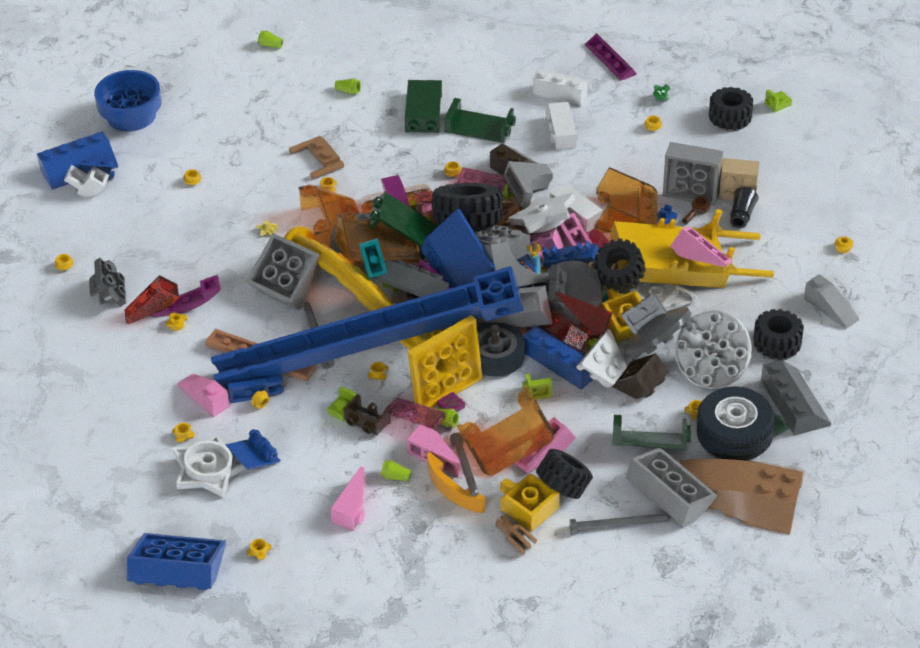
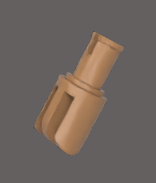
M506 516L499 517L503 523L497 519L495 525L506 534V540L522 555L526 552L517 541L527 550L532 547L523 535L532 543H537V539L520 524L514 525Z

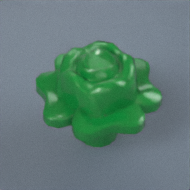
M667 84L663 87L655 85L653 95L659 101L663 99L667 101L669 99L667 92L671 88Z

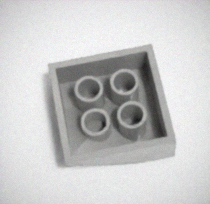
M670 142L665 154L662 196L691 202L697 197H705L710 205L716 206L720 193L723 151Z
M273 233L246 283L253 289L300 310L309 293L319 254Z

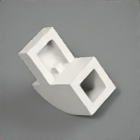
M71 165L64 181L78 189L77 195L94 197L105 187L109 175L95 166L86 174Z

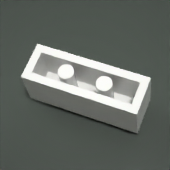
M539 69L533 78V94L581 106L587 97V80L546 69Z
M569 102L548 103V111H545L546 121H549L548 131L552 132L550 133L551 143H554L555 150L576 148L577 134Z
M567 183L550 192V198L574 193L576 200L567 210L569 214L574 212L586 233L602 224L603 210Z

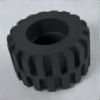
M738 87L717 89L710 96L709 120L718 128H724L725 130L742 129L743 126H748L752 119L753 97L746 90H741Z
M618 238V241L610 240L611 243L609 244L604 243L603 248H599L598 254H595L594 262L596 272L602 284L606 285L608 289L613 288L617 292L619 289L623 292L626 291V288H634L633 285L640 283L639 279H643V272L646 270L640 249L637 248L634 242L631 243L627 239L623 241L622 238ZM617 261H629L627 266L621 270L611 269L612 265Z
M771 309L769 312H763V315L760 314L755 321L754 347L757 348L759 353L762 352L763 356H769L771 359L778 358V360H782V358H790V355L795 356L800 351L804 331L802 320L797 318L796 314H791V311Z
M557 449L548 450L536 469L537 475L546 485L560 492V494L573 499L581 497L593 478L590 470L582 462L568 453Z

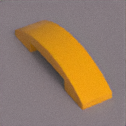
M427 453L428 473L436 488L450 501L465 509L478 513L485 512V497L480 493L476 497L471 496L469 488L464 490L444 473L443 462L432 453Z

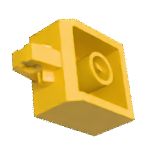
M607 288L606 295L608 299L601 303L598 313L618 343L631 338L634 334L621 314L632 306L639 304L642 299L637 291L623 295L614 291L613 288Z
M528 474L519 483H514L507 478L500 482V491L504 493L500 498V510L530 532L534 531L559 509L560 492L550 488L534 474Z

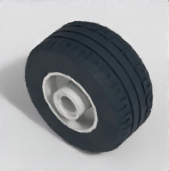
M738 386L717 389L707 395L699 405L696 429L697 438L707 452L719 459L743 461L754 459L763 454L771 445L775 424L774 410L766 398L752 389Z

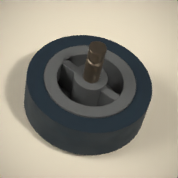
M487 323L477 327L483 375L493 377L508 375L522 365L525 357V341L520 331L504 323Z

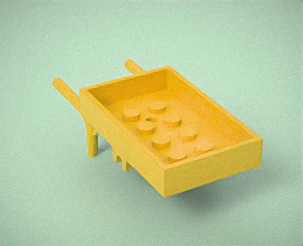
M720 209L716 210L710 223L700 228H693L721 252L722 249L718 237L760 240V233L723 230L718 224L722 215V210ZM660 218L656 225L614 221L609 235L610 239H614V241H618V238H622L623 241L626 239L630 240L631 243L634 242L637 248L640 249L646 268L645 272H643V279H639L640 282L724 288L729 275L773 278L774 271L736 268L733 263L722 267L678 256L670 246L680 231L686 227H676L675 219H671L670 223L664 224L665 219ZM729 247L726 253V256L729 257L731 260L734 255L735 248ZM617 261L619 270L626 267L629 261Z

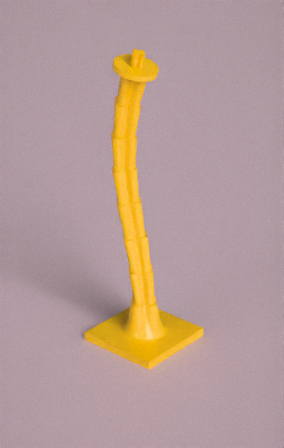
M303 226L293 227L284 236L285 239L318 253L319 259L317 264L338 278V281L355 294L356 299L370 311L395 305L377 284H374L358 266H354L344 255L335 252L326 244L317 242L310 229ZM471 315L430 339L426 334H421L399 341L409 349L407 353L415 409L420 415L436 407L437 401L449 393L454 392L458 394L483 379L476 318Z

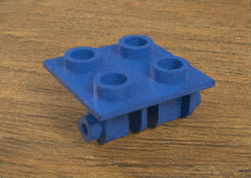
M83 160V163L78 164L82 166V169L79 170L88 174L93 166L100 170L102 169L103 172L109 175L108 180L114 178L115 171H111V168L117 167V165H113V162L101 161L100 164H95L94 160Z
M250 430L249 439L225 444L247 470L281 461L277 457V449L265 437H262L259 430Z

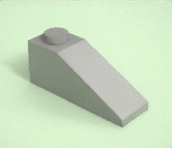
M820 274L806 282L804 300L845 329L859 321V316L833 283Z

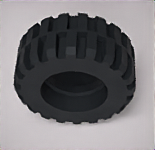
M454 183L440 186L432 193V219L437 225H440L454 211L460 209L472 229L492 227L499 224L503 218L502 191L494 185L480 183Z

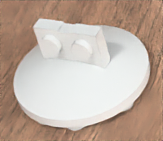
M708 310L694 315L689 319L691 322L684 328H681L676 340L675 355L681 372L690 382L702 388L720 389L733 384L744 374L750 362L751 340L748 331L739 319L727 312Z

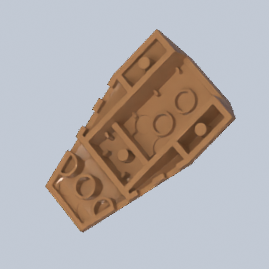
M728 459L680 460L679 464L717 494V498L708 509L713 510L715 508L724 512V515L729 518L736 517L741 519L742 523L748 526L790 534L805 470L758 461Z

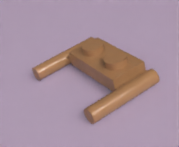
M321 136L289 147L291 154L308 148L324 167L310 173L312 180L344 167V163L340 161L339 155Z

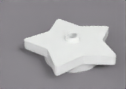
M573 192L554 198L537 196L528 208L510 216L509 221L511 225L525 226L528 234L551 230L570 218L567 209L576 198Z
M217 434L208 440L194 443L190 447L173 448V455L182 468L176 483V489L202 487L221 497H225L229 479L246 469L222 443Z

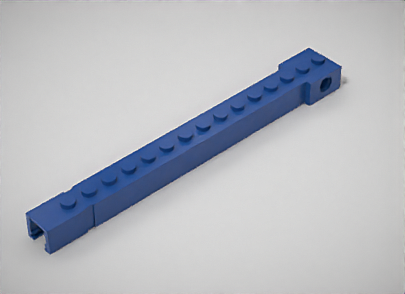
M509 266L474 276V282L258 343L249 348H241L211 357V362L219 371L218 374L213 375L214 380L227 390L228 383L268 378L270 375H280L450 327L470 315L476 319L484 317L485 321H490L524 311L516 276L512 267Z

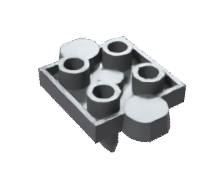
M99 257L94 261L95 274L89 278L90 296L92 297L99 293L101 305L109 303L113 306L116 303L121 307L126 304L125 278L122 273L117 272L114 263L110 260L104 261Z

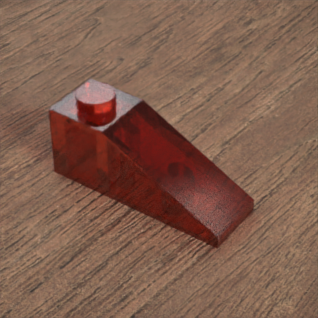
M159 275L124 309L126 323L131 324L167 309L179 298L178 285Z
M558 291L555 292L554 295L584 327L588 328V333L596 336L599 333L605 335L613 312Z
M550 309L552 324L539 326L563 343L579 352L583 351L593 333Z

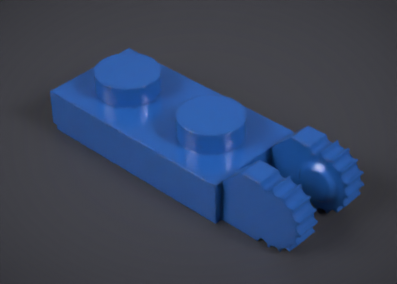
M270 375L268 378L228 383L230 403L252 400V396L257 391L265 390L268 396L281 394L284 392L283 385H280L283 382V377L281 375Z

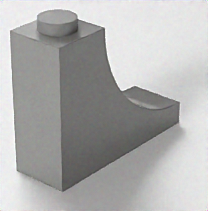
M509 161L503 175L521 208H528L533 195L532 191L548 189L553 179V173L548 165L541 163Z
M501 239L489 241L490 245L483 246L495 266L494 271L509 266L512 267L518 287L550 281L549 273H535L519 264L513 256L508 242L501 243Z

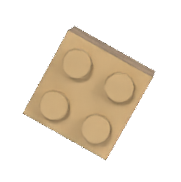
M723 158L719 199L733 201L734 191L740 187H747L756 192L760 162Z

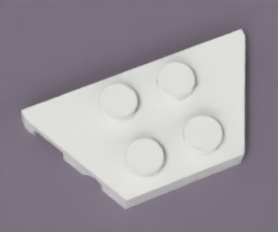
M640 282L638 285L634 284V288L630 289V292L637 291L642 300L655 293L666 311L693 303L697 298L696 294L676 284Z
M610 329L600 336L576 366L580 371L585 369L590 372L592 379L599 381L607 388L613 386L627 368V364Z

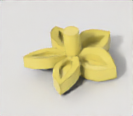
M266 220L264 225H256V228L261 230V236L267 233L271 236L273 233L275 234L278 225L270 224Z

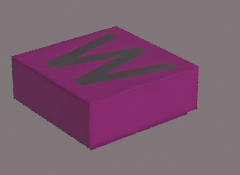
M451 392L439 399L437 406L441 409H454L458 412L465 408V402L454 392Z

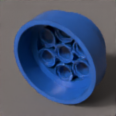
M123 70L104 77L97 84L94 91L98 113L107 120L111 127L120 131H137L149 126L154 121L156 112L162 104L158 80L153 75L140 70Z

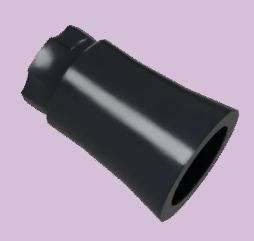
M740 187L734 191L733 206L730 214V223L734 227L744 228L747 222H749L752 211L759 200L758 194L753 189Z

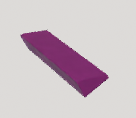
M597 33L585 43V46L620 81L637 74Z

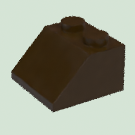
M503 143L490 151V168L502 176L509 161L537 163L518 150Z
M654 353L631 361L612 388L635 399L647 398L655 392L654 388L664 382V377L668 374L669 370L658 355Z

